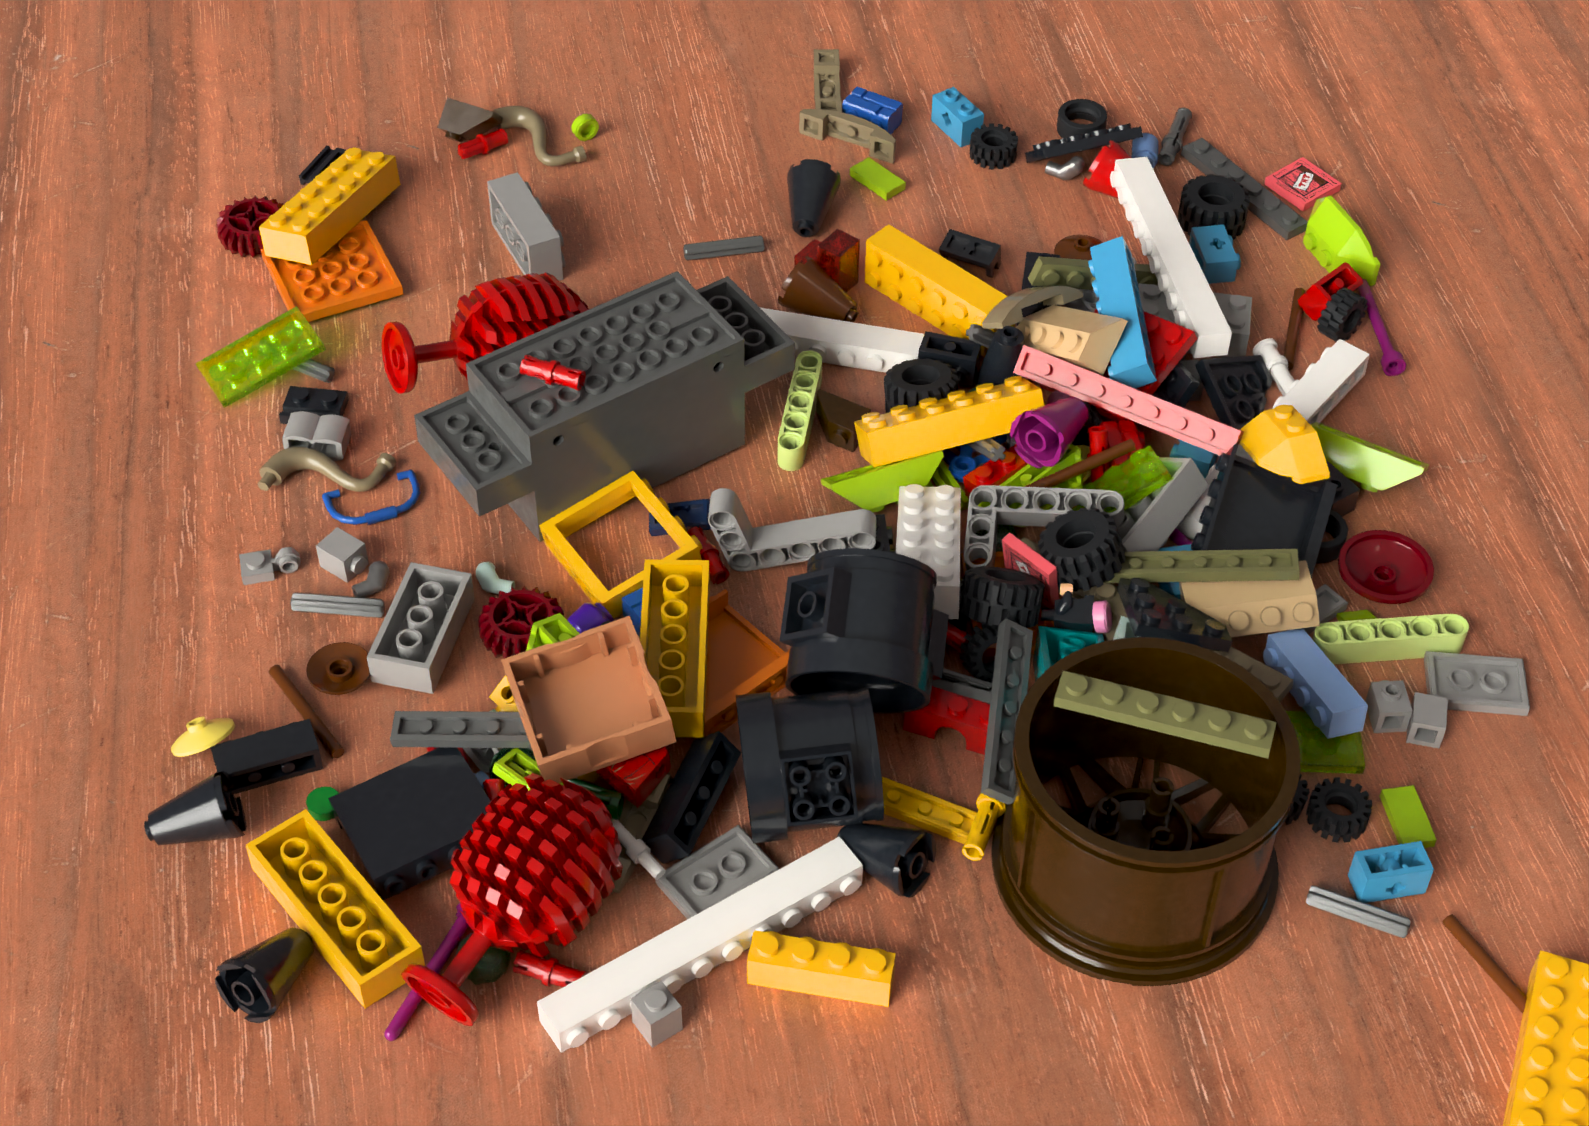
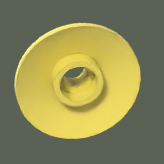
M205 717L195 718L187 723L186 727L188 730L174 742L171 751L177 757L202 752L229 736L235 728V723L230 718H216L207 721Z

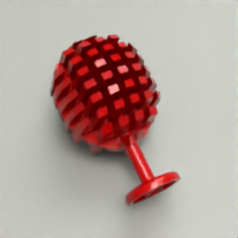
M546 272L540 275L531 273L523 276L515 275L486 281L476 285V289L471 291L469 298L465 294L459 298L457 304L459 311L455 314V323L451 320L449 341L415 346L411 334L405 325L397 321L388 322L384 326L382 333V356L385 371L391 386L399 394L409 393L414 389L418 377L419 363L453 358L458 371L467 379L466 363L585 312L589 308L584 301L582 302L580 296L575 291L568 288L565 283L559 282L554 275Z
M531 773L524 777L531 790L528 791L526 785L516 783L512 786L511 783L498 793L500 799L498 800L495 797L485 807L486 815L482 812L472 824L473 834L469 830L459 842L463 849L462 853L459 849L453 851L451 864L456 871L453 870L449 883L456 892V897L463 910L461 913L473 934L442 975L416 963L409 964L401 973L408 986L435 1009L458 1023L473 1026L479 1016L478 1009L473 1001L459 988L490 946L512 953L514 951L511 947H519L523 950L530 949L533 955L543 958L550 953L544 941H548L549 944L559 946L561 943L564 947L577 938L574 930L576 929L579 933L591 922L588 912L592 917L600 910L603 905L602 898H607L615 888L611 875L614 881L621 878L623 866L619 860L622 846L618 840V833L615 827H613L611 814L592 791L563 778H560L563 783L561 785L551 779L545 781L541 775Z

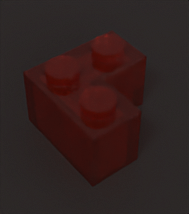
M836 229L822 242L814 239L794 256V267L799 262L805 264L807 261L804 257L810 256L847 293L858 283L860 239L840 229Z

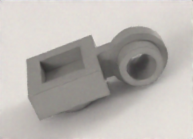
M292 547L280 549L275 558H272L271 549L239 554L243 585L275 580L274 571L280 570L283 573H293L301 564L300 554Z

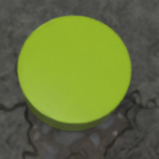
M582 114L573 121L571 129L577 139L587 141L597 134L599 124L591 114Z

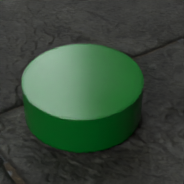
M319 787L311 791L307 796V809L315 820L328 821L335 818L328 799L339 794L334 788Z

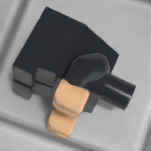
M1061 583L1060 595L1063 597L1055 600L1054 609H1041V621H1054V628L1092 633L1094 595H1085V598L1082 599L1072 598L1073 585Z

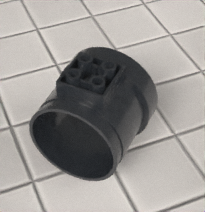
M845 548L823 551L813 555L808 560L807 573L788 577L779 641L792 646L789 651L786 688L794 695L844 689L851 691L867 687L873 713L879 714L905 713L928 706L931 701L933 680L941 679L943 675L949 619L948 614L934 609V589L937 584L936 572L925 563L916 559L881 550Z
M867 687L851 691L844 689L771 698L770 691L736 695L753 844L788 840L787 832L861 824L863 821L875 820L878 822L884 820L879 749L873 709Z

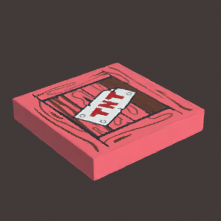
M1301 157L1267 176L1264 185L1301 211H1305L1314 206L1316 199L1332 196L1339 192L1342 183L1304 157Z
M1008 533L1002 539L1005 568L1029 574L1043 582L1045 588L1042 603L1048 608L1053 609L1055 607V600L1059 599L1056 566L1015 535Z

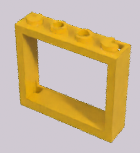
M634 471L627 473L539 525L545 545L593 604L596 602L600 603L613 618L623 614L622 597L643 588L644 570L608 591L565 539L567 536L630 499L637 497L680 547V549L661 560H702L700 550L703 548L695 535L689 536L682 520L678 516L673 517L670 514L665 500L662 497L657 498L650 483L645 478L641 480Z

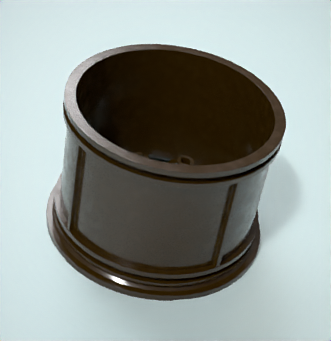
M1134 637L1104 641L1077 650L1048 668L1030 688L1018 713L1013 743V763L1016 774L1013 803L1008 804L1005 813L998 817L993 834L991 849L992 870L999 897L1006 911L1026 937L1043 952L1071 969L1093 978L1131 984L1132 986H1164L1189 982L1224 968L1249 949L1260 936L1275 904L1279 870L1274 843L1277 832L1287 818L1293 804L1301 764L1298 739L1288 714L1273 693L1245 668L1211 650L1177 640ZM1062 672L1076 673L1276 722L1269 757L1267 759L1055 707L1054 699ZM1110 757H1137L1132 787L1126 789L1095 760ZM1144 758L1154 760L1151 790L1138 788ZM1160 762L1180 767L1201 779L1174 790L1172 781L1159 777ZM1079 765L1107 795L1087 806L1070 768ZM1057 774L1060 775L1072 809L1058 805L1043 787L1047 781ZM1216 788L1222 793V796L1195 825L1181 805ZM1230 803L1238 810L1249 828L1241 834L1208 833Z

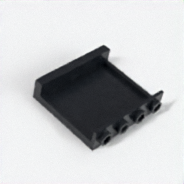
M1234 444L1227 453L1222 452L1218 458L1215 467L1219 471L1218 477L1213 479L1208 489L1207 496L1211 497L1209 506L1206 505L1201 513L1199 523L1203 524L1201 532H1197L1191 550L1298 549L1299 561L1306 560L1312 578L1338 485L1329 481H1325L1320 488L1308 483L1298 484L1292 481V477L1278 475L1258 466L1253 461L1236 455L1238 445Z
M453 747L434 749L328 798L340 829H344L370 876L377 894L382 900L398 895L404 890L453 868L451 864L453 851L459 849L462 853L463 849L459 842L469 830L473 834L472 824L482 812L486 815L485 807L490 803L489 797L458 748Z

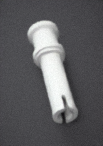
M1273 338L1263 339L1254 346L1253 355L1262 356L1271 378L1275 381L1284 397L1295 380L1288 371L1286 357L1280 355L1277 350V342Z

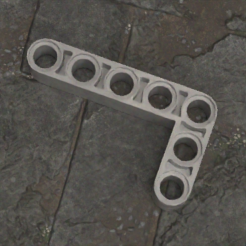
M995 485L978 486L971 491L969 496L964 547L966 570L981 566L995 567L998 524L1046 526L1049 522H1054L1055 517L1065 515L1067 511L1080 505L1087 508V510L1092 508L1099 509L1100 512H1103L1107 507H1115L1117 510L1108 514L1114 519L1116 526L1119 527L1125 518L1123 497L1118 492L1112 490ZM981 502L991 503L988 507L984 508L978 506ZM1013 503L1022 504V506L1018 509H1012L1009 507ZM1045 504L1054 506L1050 510H1042L1040 508ZM979 530L989 531L984 536L975 535ZM983 558L986 560V562L981 565H975L972 563L975 559Z
M720 488L713 491L710 496L709 525L729 566L736 571H751L804 562L817 553L833 549H872L876 544L877 518L870 510L857 509L753 528L738 495L734 491Z

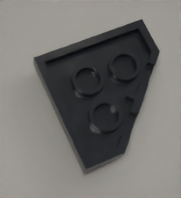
M1261 355L1202 359L1195 364L1200 380L1206 389L1211 405L1220 422L1240 430L1264 411L1267 401L1265 394L1266 390L1271 387L1272 378Z
M1120 578L1117 590L1134 636L1177 640L1207 649L1229 652L1233 641L1226 625L1144 579L1132 578L1130 580Z

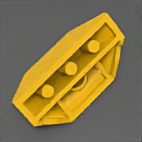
M1279 405L1274 409L1263 411L1240 429L1244 433L1239 444L1258 466L1281 476L1292 477V481L1298 484L1330 478V472L1317 431L1292 405Z

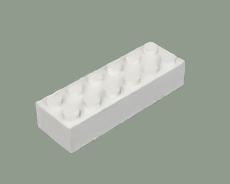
M918 484L899 486L896 554L925 563L936 572L937 584L934 589V609L948 614L949 619H958L961 488L949 485L938 487H922Z

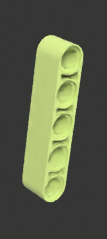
M812 350L803 351L796 358L795 370L793 371L778 435L777 462L779 467L786 471L798 470L804 464L816 411L817 391L821 388L822 356Z
M1451 613L1320 623V626H1316L1312 639L1333 664L1424 658L1426 651L1459 654L1469 630V623L1461 615Z

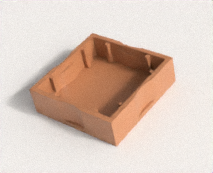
M630 616L586 630L568 640L545 644L501 660L537 766L545 781L551 779L557 783H562L560 778L568 781L677 742L671 717L657 682L649 673L645 653Z

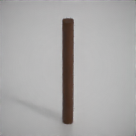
M1296 288L1293 295L1284 357L1288 361V370L1294 367L1303 311L1297 300L1305 293L1303 288Z
M1128 439L1024 487L1052 488L1136 449L1132 439Z
M280 665L272 666L269 674L303 719H310L314 733L332 757H341L344 754L343 747Z
M1453 914L1447 916L1442 922L1443 925L1523 1013L1527 996Z

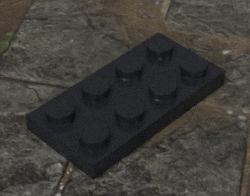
M1131 123L1086 134L1069 136L1059 140L1042 142L1033 145V151L1025 153L1026 162L1030 163L1110 145V140L1117 143L1143 137L1141 126L1131 128Z

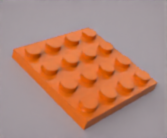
M367 220L360 221L313 265L265 256L264 248L261 249L262 258L295 326L403 295L402 284Z

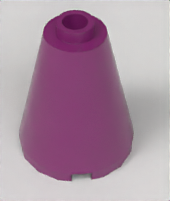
M1069 397L1018 415L1012 422L1010 430L1011 439L1014 437L1017 444L1014 448L1017 454L1026 463L1035 468L1055 466L1063 458L1088 420L1089 413L1086 405L1076 397Z

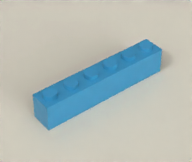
M1123 236L1090 247L1092 260H1089L1088 264L1093 277L1096 278V280L1092 281V286L1097 298L1099 297L1100 300L1096 302L1098 313L1123 318L1128 321L1110 359L1111 365L1107 367L1111 379L1133 388H1139L1156 382V373L1132 253Z

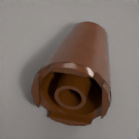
M810 256L804 257L807 262L805 264L799 262L785 280L782 289L786 292L783 298L778 296V303L783 307L805 315L854 322L859 314L856 310L857 303L815 259Z

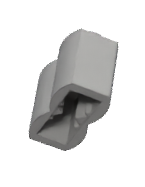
M293 412L282 436L284 449L307 447L325 454L333 461L342 460L352 435L350 419L339 415L319 416L311 412Z

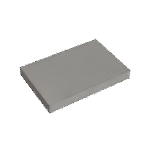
M1425 652L1424 667L1427 694L1448 698L1447 710L1528 716L1530 705L1523 659Z
M737 825L690 854V856L666 869L665 874L660 879L655 880V883L680 912L689 919L779 870V868L756 843L753 844L751 837Z

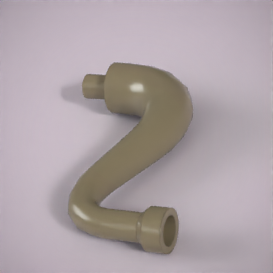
M507 106L493 110L494 113L503 117L502 123L497 125L498 129L520 127L530 131L535 155L541 163L547 166H561L575 161L581 163L587 160L583 146L575 147L573 151L557 156L548 154L546 151V126L541 116L534 110L524 106Z
M290 447L273 455L262 466L259 472L262 478L258 482V487L263 491H268L272 485H280L292 472L308 469L320 472L348 490L365 492L378 485L385 474L392 471L396 465V460L392 455L382 453L377 459V466L371 475L364 479H358L350 476L332 459L315 449Z

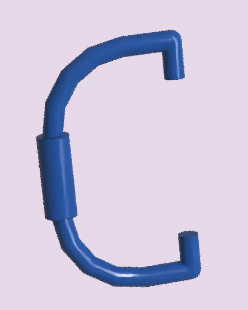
M413 470L396 473L398 481L409 478L413 489L410 499L397 507H386L365 513V516L360 517L344 516L337 512L331 499L340 497L339 489L324 493L322 499L332 518L345 524L357 525L367 523V525L396 518L398 514L409 510L420 496V484Z

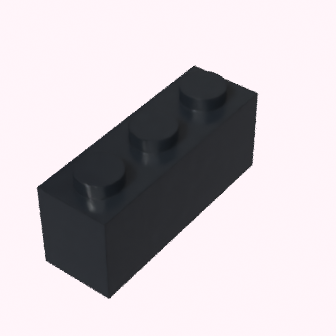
M310 719L292 722L285 726L260 731L253 735L225 741L210 747L217 772L226 771L236 786L230 788L233 794L324 769Z

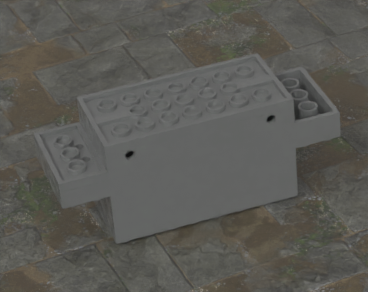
M676 271L466 363L469 391L414 415L418 442L479 517L508 504L538 541L541 542L544 539L539 527L540 524L631 471H634L641 480L645 478L651 487L654 488L745 445V393L795 370V342L728 276L696 290ZM527 354L541 360H556L561 363L560 365L585 371L586 380L584 386L578 391L555 383L552 386L546 384L545 380L523 375L520 373L521 361Z

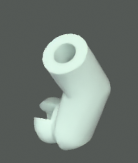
M482 562L477 566L475 571L476 578L484 591L499 594V591L510 592L511 587L515 589L514 581L498 577L493 563Z

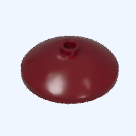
M1371 530L1356 534L1345 542L1338 558V569L1344 582L1362 597L1378 603L1402 604L1416 600L1427 592L1434 576V565L1428 552L1413 539L1393 531Z

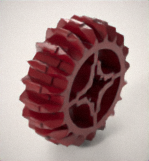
M255 195L252 199L244 197L242 201L234 200L233 205H225V210L219 212L216 224L218 239H220L225 250H230L232 255L240 253L241 257L251 255L254 258L255 255L262 254L263 243L259 226L284 204L278 203L276 199L268 200L267 196L259 199Z
M525 585L522 590H515L511 587L510 592L499 591L498 598L490 597L488 605H483L478 620L479 635L487 651H492L495 658L500 656L507 658L526 651L533 623L558 613L564 616V611L559 606L557 598H551L548 591L540 593L538 587L530 591Z

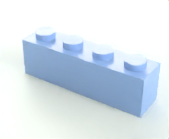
M1301 628L1268 634L1266 649L1263 651L1265 664L1293 679V686L1289 692L1327 739L1363 731L1368 704L1307 632Z

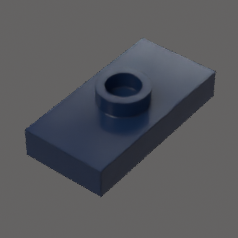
M710 499L667 503L670 514L673 517L678 516L682 520L686 532L693 527H701L703 531L711 530L708 522ZM649 512L650 535H668L666 530Z

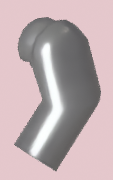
M1080 156L1072 157L1071 160L1063 165L1049 161L1046 165L1045 173L1065 181L1071 180L1083 171L1085 162Z
M376 561L369 566L367 580L352 586L355 597L365 598L385 588L390 573L389 567L385 562Z

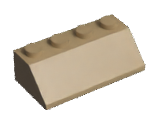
M1052 305L1024 317L1023 321L1016 328L1023 333L1025 345L1103 375L1128 321L1123 318Z
M1306 560L1299 561V580L1179 582L1181 600L1226 625L1231 637L1320 626L1317 595Z

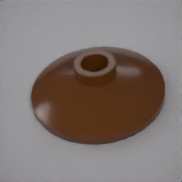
M1071 235L1061 239L1056 244L1054 254L1060 255V258L1092 260L1090 247L1103 242L1088 235Z
M338 642L322 647L311 656L307 664L306 672L310 684L318 691L330 695L347 694L359 689L370 678L367 662L368 652L361 646L348 642Z

